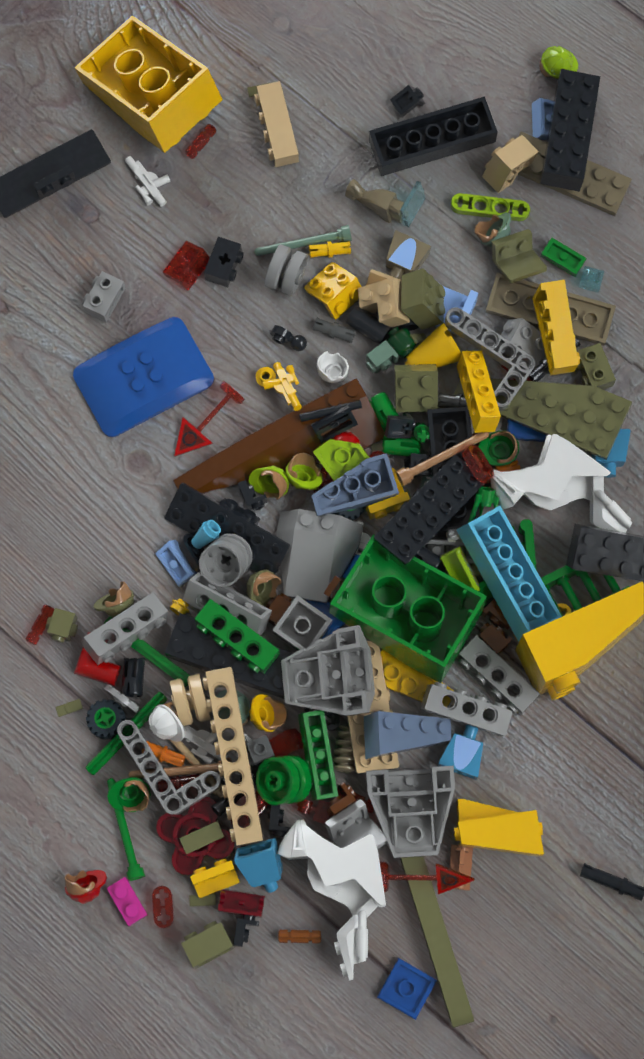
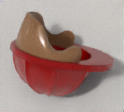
M81 870L76 876L67 874L65 876L66 895L73 901L82 904L92 902L98 897L100 888L106 883V873L102 870L88 872Z

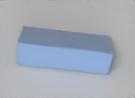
M539 98L532 103L533 137L540 140L548 139L554 101Z
M171 540L160 548L155 555L178 587H181L196 575L197 572L191 568L186 557L181 552L179 542Z

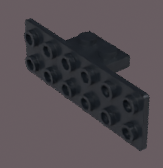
M91 129L0 176V212L3 217L7 218L109 165L111 160L95 132Z
M454 455L422 488H418L408 502L406 501L402 504L397 514L374 536V541L401 563L407 565L479 491V488L486 484L487 479L460 457Z
M185 483L180 484L164 516L166 520L194 536L203 522L213 520L221 528L219 536L236 534L242 537L252 550L253 560L249 568L255 572L267 569L276 575L290 548L289 543L257 526L260 518L253 511L241 508L232 499L224 498L218 503Z

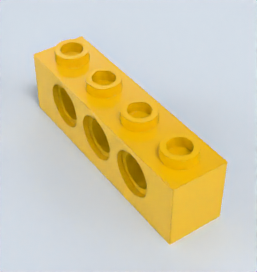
M482 350L462 351L457 364V370L474 432H495L501 415Z

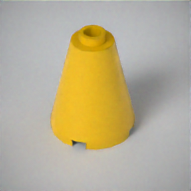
M443 323L406 356L408 361L405 364H436L437 368L459 362L461 351L445 323Z

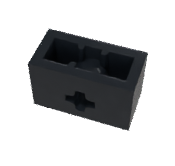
M222 237L217 238L204 271L206 281L227 288L230 281L234 282L237 274L235 268L237 263L241 264L244 256L240 243Z

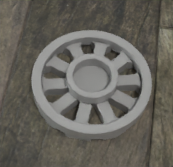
M109 684L104 688L106 692L113 696L112 698L137 713L140 707Z

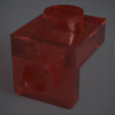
M296 728L285 730L269 740L275 757L287 756L296 750L303 749L301 733Z

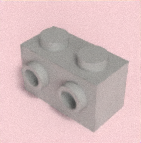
M102 271L99 276L94 278L92 282L93 288L89 294L87 293L84 296L82 304L85 313L107 323L126 288L124 281Z

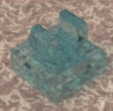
M584 266L579 288L599 293L604 271Z

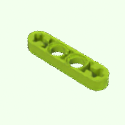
M464 193L454 195L451 200L452 211L462 215L492 218L493 215L499 216L503 213H498L495 210V206L498 204L506 207V211L503 213H509L510 206H512V213L510 214L512 221H524L530 213L529 204L522 200ZM458 200H462V207H458ZM469 201H472L471 209H468ZM483 202L486 208L481 211L477 210L475 204ZM519 207L523 208L524 212L522 215L518 214L517 210Z

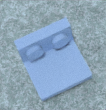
M444 287V323L447 312L454 307L460 308L471 315L477 302L478 292L471 290L469 295L466 296ZM456 315L449 317L453 323L460 322V318Z

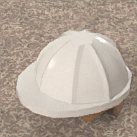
M173 703L157 705L149 716L150 729L153 734L161 739H170L175 742L182 741L185 732L183 725L178 719L177 711L171 709Z

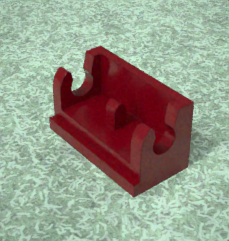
M222 890L220 892L218 912L262 918L265 896Z

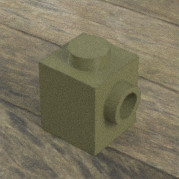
M55 608L52 617H48L46 623L47 633L52 637L53 641L64 643V640L70 642L71 637H75L78 630V624H76L78 617L75 613Z

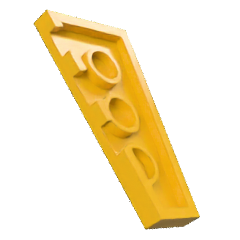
M382 649L380 653L386 688L422 702L427 685H434L436 681L402 663ZM448 696L443 697V705L448 707L451 703V699Z

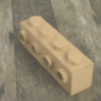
M280 81L257 86V94H254L256 106L261 108V112L258 113L261 124H265L266 130L263 131L265 143L269 142L270 149H267L270 161L274 160L275 167L299 162V153Z

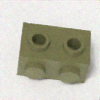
M601 343L577 351L580 356V364L576 369L582 373L583 377H581L583 385L595 386L603 390L614 385L616 379Z

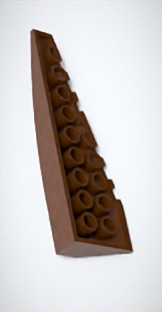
M356 378L302 406L300 410L293 411L245 437L174 479L173 482L177 489L181 483H185L205 494L213 490L229 488V486L237 485L244 480L249 483L250 474L258 468L274 465L283 469L286 473V466L299 453H307L313 456L315 463L320 464L321 462L313 451L322 444L311 424L324 417L301 422L299 418L301 413L360 400L362 408L351 411L358 425L345 432H352L356 435L363 449L383 440L385 433L366 393ZM348 419L345 422L339 424V426L351 421V419ZM335 427V428H333V429L331 428L330 430H328V431L322 433L321 436L324 435V434H326V433H328V432H330V431H332V430H334V429H336L337 427Z

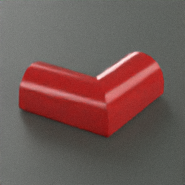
M83 647L74 674L115 687L122 666L111 662H102L97 665Z

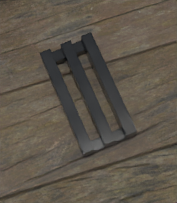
M348 405L311 424L321 444L358 425ZM348 419H351V421L339 426V424L345 422ZM337 427L336 429H334V430H332V431H330V432H328V433H326V434H324V435L321 436L322 433H324V432L330 430L331 428L333 429V428Z

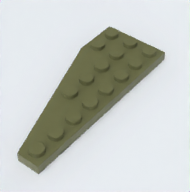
M490 378L494 391L503 379ZM507 380L510 386H518L517 380ZM459 381L453 395L463 394L464 396L461 381ZM525 381L505 410L500 411V415L545 435L552 436L557 434L579 449L607 460L632 406V401L595 386ZM498 395L496 396V401L504 404L506 403V398Z

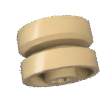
M199 674L188 676L189 690L187 691L182 679L170 681L174 710L177 711L178 718L183 727L192 725V710H195L199 722L211 720Z

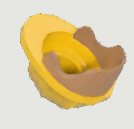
M264 694L255 695L252 699L249 711L250 721L257 729L273 732L285 723L287 710L283 703Z

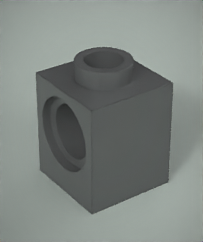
M267 735L246 743L255 766L260 765L265 759L275 757Z

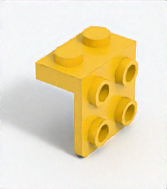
M331 262L311 279L304 289L322 302L330 316L336 320L359 299L358 288L362 286L356 276L336 263Z
M392 468L399 495L367 506L366 511L370 520L383 518L388 515L387 513L393 511L398 512L402 504L410 500L408 492H404L394 468Z

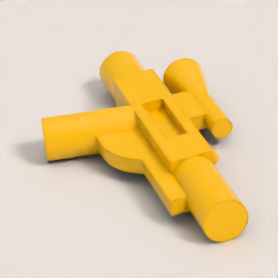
M280 362L274 363L273 368L278 379L263 381L264 390L274 388L277 393L283 394L287 404H292L295 411L300 410L302 406L296 396L297 391L291 384L294 382L296 385L299 384L294 366L288 365L286 370L289 374H286Z

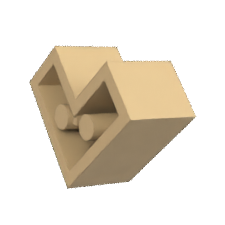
M523 135L516 139L512 138L503 148L498 147L491 154L492 159L485 165L486 170L482 177L497 193H500L512 185L520 171L533 163L539 151Z
M392 277L358 288L360 308L371 313L378 312L380 323L396 327L410 322L409 317L401 311L402 281Z

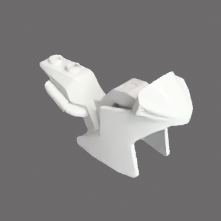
M557 434L546 436L536 465L504 472L493 469L489 475L491 488L496 490L495 495L499 496L498 504L502 510L513 507L522 495L533 505L545 510H553L574 500L584 498L590 500V523L593 526L626 533L632 524L631 518L614 500H611L604 493V476H608L611 472L574 444Z
M304 819L296 820L284 836L277 854L288 860L308 859L307 876L313 890L346 905L350 909L353 916L337 932L338 941L334 942L337 955L342 954L344 963L340 964L343 977L348 976L349 981L353 980L354 964L364 962L368 958L367 917L378 906H386L378 850L374 836L369 834L344 848H339L311 830L306 825Z

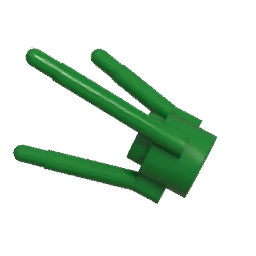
M491 487L479 488L468 523L474 520L478 507L480 516H482L484 507H491L492 503L494 508L499 506V496L495 495V489Z

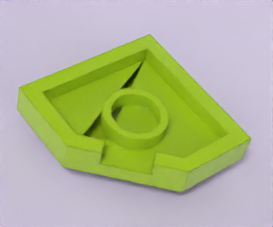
M329 439L313 451L334 481L343 476L347 471L358 466L365 459L370 458L359 443Z

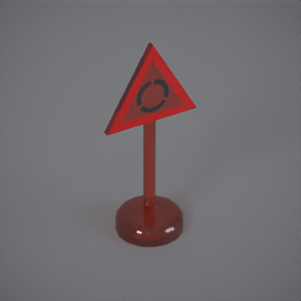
M224 380L220 384V389L226 396L197 429L184 417L182 418L174 457L213 444L201 431L230 398L237 404H242L245 401Z
M380 862L384 893L389 889L390 880L437 881L438 894L475 880V878L436 864V875H390L388 863Z

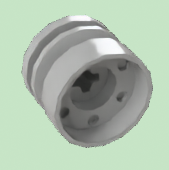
M236 534L219 536L200 556L199 569L202 576L210 584L217 587L233 585L249 569L253 560L252 550L249 544Z

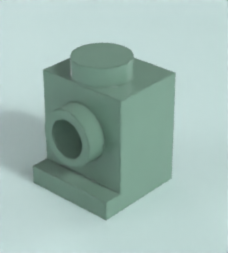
M385 340L366 355V366L372 373H378L380 370L385 371L392 365V361L394 364L398 362L399 355Z

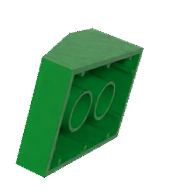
M373 534L330 603L329 613L350 627L359 625L364 636L409 667L436 682L442 683L481 617L487 596L416 557L407 565H404L374 541L375 535Z

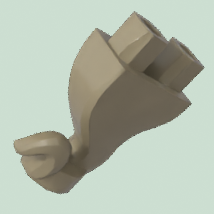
M355 179L350 181L345 193L347 198L357 199L388 223L391 220L402 223L407 212L404 210V202L397 199L396 193L384 189L367 191Z

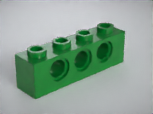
M209 599L195 617L196 628L205 635L210 633L214 636V642L221 647L226 645L232 650L230 653L235 658L246 660L249 663L247 666L256 673L260 671L265 674L280 654L279 649L212 599ZM216 621H223L225 623L221 630L213 628V624ZM232 634H240L242 636L241 641L238 643L231 642L230 637ZM256 646L259 652L257 655L251 656L247 653L248 648Z
M318 710L298 714L305 761L312 775L311 798L312 800L337 797L338 791L324 711Z

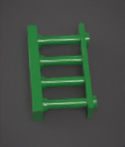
M564 566L541 577L562 617L563 614L551 595L550 590L551 587L558 584V586L562 587L575 611L583 608L569 584V578L575 575L581 578L594 602L602 599L586 571ZM603 575L613 594L629 587L620 589L613 576Z

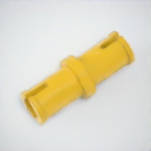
M329 241L327 244L309 245L310 258L321 256L332 258L333 255L351 254V247L349 248L350 241L340 243Z

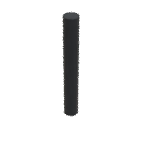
M360 400L301 413L299 418L301 422L326 417L347 405L351 411L360 409L362 404Z

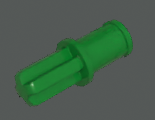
M416 423L413 431L414 436L420 442L425 443V440L429 439V427L425 423Z

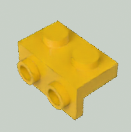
M222 859L214 863L215 867L206 869L205 866L193 871L194 875L190 876L199 898L239 884L240 881L232 860L227 862V859Z

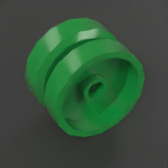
M293 755L265 759L260 764L256 773L258 793L264 801L271 805L294 804L303 801L309 795L312 787V775L309 766L302 758Z

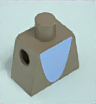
M395 230L386 259V267L391 269L389 276L401 280L402 275L418 270L429 256L431 246Z

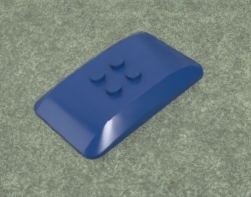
M178 317L166 319L127 338L78 365L73 371V377L103 433L108 437H116L208 389L214 382L212 371L184 322Z

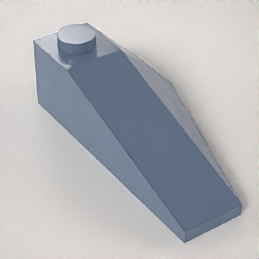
M386 453L365 459L358 466L347 471L343 476L329 483L311 495L317 516L367 507L399 495V491Z

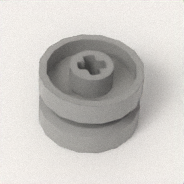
M280 244L270 262L265 278V286L276 290L281 285L282 293L293 296L303 278L308 254L296 251L292 255L290 247Z

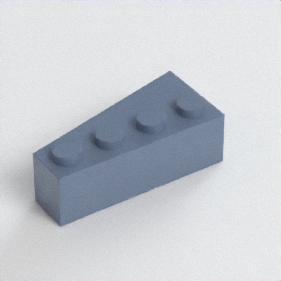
M383 711L364 716L365 760L435 746L450 741L451 720Z

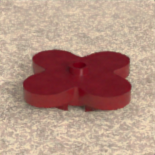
M205 797L191 806L185 816L166 813L157 822L156 829L160 838L176 846L172 855V865L181 875H193V871L201 867L205 856L214 859H225L234 850L235 843L232 842L230 833L221 829L224 835L223 838L191 853H185L179 838L210 825L218 819V815L211 808L216 802L210 797Z

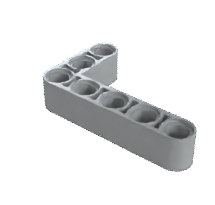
M451 308L446 314V327L509 369L494 391L495 397L502 395L506 398V403L504 404L497 402L499 411L505 410L531 374L535 366L533 357L462 309ZM456 315L460 318V322L453 323L449 317ZM475 327L478 333L471 335L467 332V328ZM491 338L494 340L495 345L487 346L484 340ZM509 350L512 353V357L505 358L502 355V351ZM525 361L529 364L530 368L523 370L520 368L519 363ZM510 378L516 379L518 386H510L507 380Z
M130 720L122 721L118 725V735L167 813L178 815L220 788V776L214 771H207L176 790L137 725ZM127 725H131L134 728L131 736H124L122 733L123 728ZM139 743L144 744V753L136 755L134 747ZM155 762L157 766L156 771L151 774L147 773L145 770L146 764ZM210 775L217 778V783L214 787H207L205 784V779ZM161 780H165L168 783V788L165 792L157 790V783ZM191 787L198 789V796L194 799L187 797V790ZM171 799H177L180 803L179 808L175 811H171L168 808V803Z

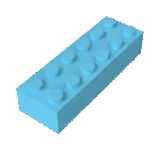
M501 506L457 529L460 538L518 642L524 633L562 617Z

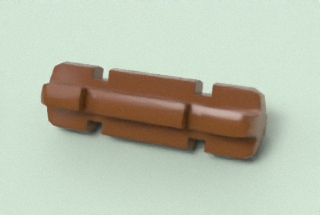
M279 930L278 941L280 943H288V941H291V943H309V941H312L313 944L321 943V931L291 930V932H288V930Z

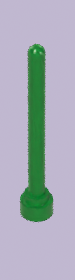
M109 778L107 780L108 789L116 783L115 779ZM114 808L129 867H127L128 871L126 872L128 881L144 878V869L140 867V864H137L124 811Z

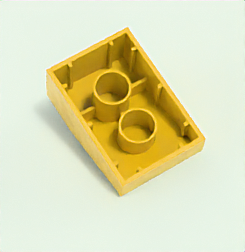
M131 16L74 67L86 87L136 132L164 153L176 145L191 128L207 117L210 111L223 100L206 66L134 16Z
M643 581L522 635L515 651L532 687L540 695L548 692L553 701L575 691L574 686L581 683L578 677L644 619Z

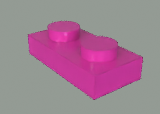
M126 877L107 888L129 927L148 916Z

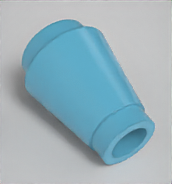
M213 520L203 522L191 540L192 545L197 549H201L217 539L221 532L220 526Z

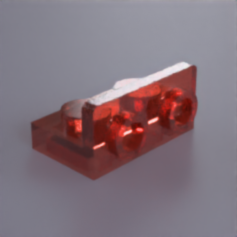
M185 241L162 273L167 278L180 283L185 290L189 291L206 268L210 257L203 248Z

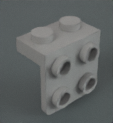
M523 318L509 319L505 323L501 336L532 356L535 361L534 368L539 365V361L545 355L540 331ZM509 350L502 351V355L505 358L512 357V353ZM525 361L519 363L523 370L530 368L529 364Z
M361 799L325 822L329 838L339 848H344L369 834L374 836L377 849L387 843L384 833L369 818L366 804Z

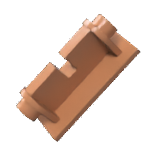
M451 844L449 871L471 879L473 848L460 846V844ZM449 877L448 884H453L455 881H457L456 884L467 880L456 877L457 880H455L453 877ZM470 883L454 889L470 891Z

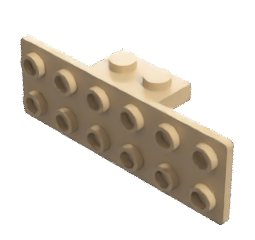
M367 641L371 650L375 688L369 713L347 716L357 774L366 773V771L388 770L399 767L397 753L365 760L364 716L377 711L393 713L389 707L390 692L386 688L380 647L372 641Z

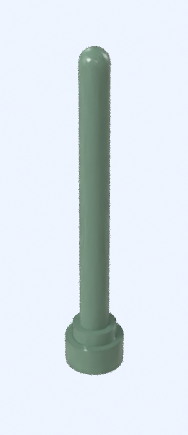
M345 225L337 229L336 232L259 247L255 249L254 253L257 256L275 253L280 244L295 249L338 239L343 242L352 241L349 225Z

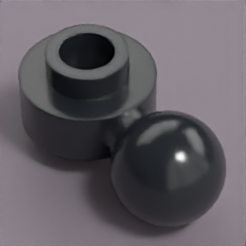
M274 325L270 333L276 343H290L295 351H303L307 346V340L304 336H293L290 331L281 326Z

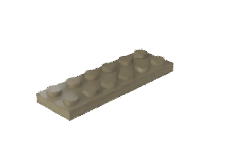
M520 132L519 136L523 135L539 152L533 163L520 171L518 175L540 184L547 142ZM587 160L585 177L580 192L547 185L543 186L615 216L632 179Z
M497 272L486 313L507 319L523 318L532 326L539 327L532 298L540 284L526 280L510 283L503 274ZM567 292L575 337L596 344L601 343V345L605 346L616 306Z

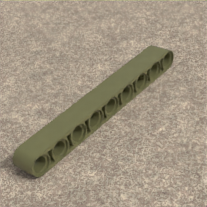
M424 856L400 858L451 1025L455 1028L474 1022L472 1010Z

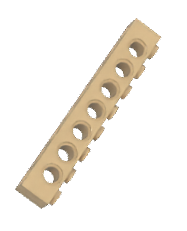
M232 667L206 671L203 684L205 691L209 690L210 699H206L209 712L213 711L214 720L210 721L212 733H217L218 742H214L216 755H221L222 763L218 764L220 777L224 776L226 785H222L224 798H228L230 807H226L228 820L233 822V829H230L231 840L236 842L237 846L264 841L233 669ZM218 687H225L227 689L226 695L222 698L215 696V690ZM222 708H228L231 714L229 718L221 719L219 711ZM227 729H231L235 733L234 738L230 741L224 740L222 736L223 732ZM230 751L238 753V759L233 763L228 762L226 759ZM235 772L242 774V781L239 784H233L230 781L231 775ZM244 794L246 796V803L243 806H237L234 803L236 795ZM241 816H248L250 818V825L248 827L241 828L238 825V820Z

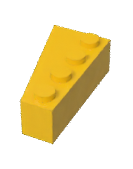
M565 280L540 283L532 300L550 375L574 372L580 364V356L576 351Z

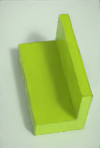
M460 547L441 555V560L451 577L480 591L479 583Z

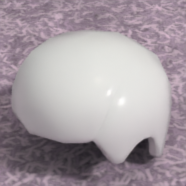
M326 351L318 357L317 370L322 380L329 383H339L347 377L349 365L347 360L340 356L339 353L329 354Z

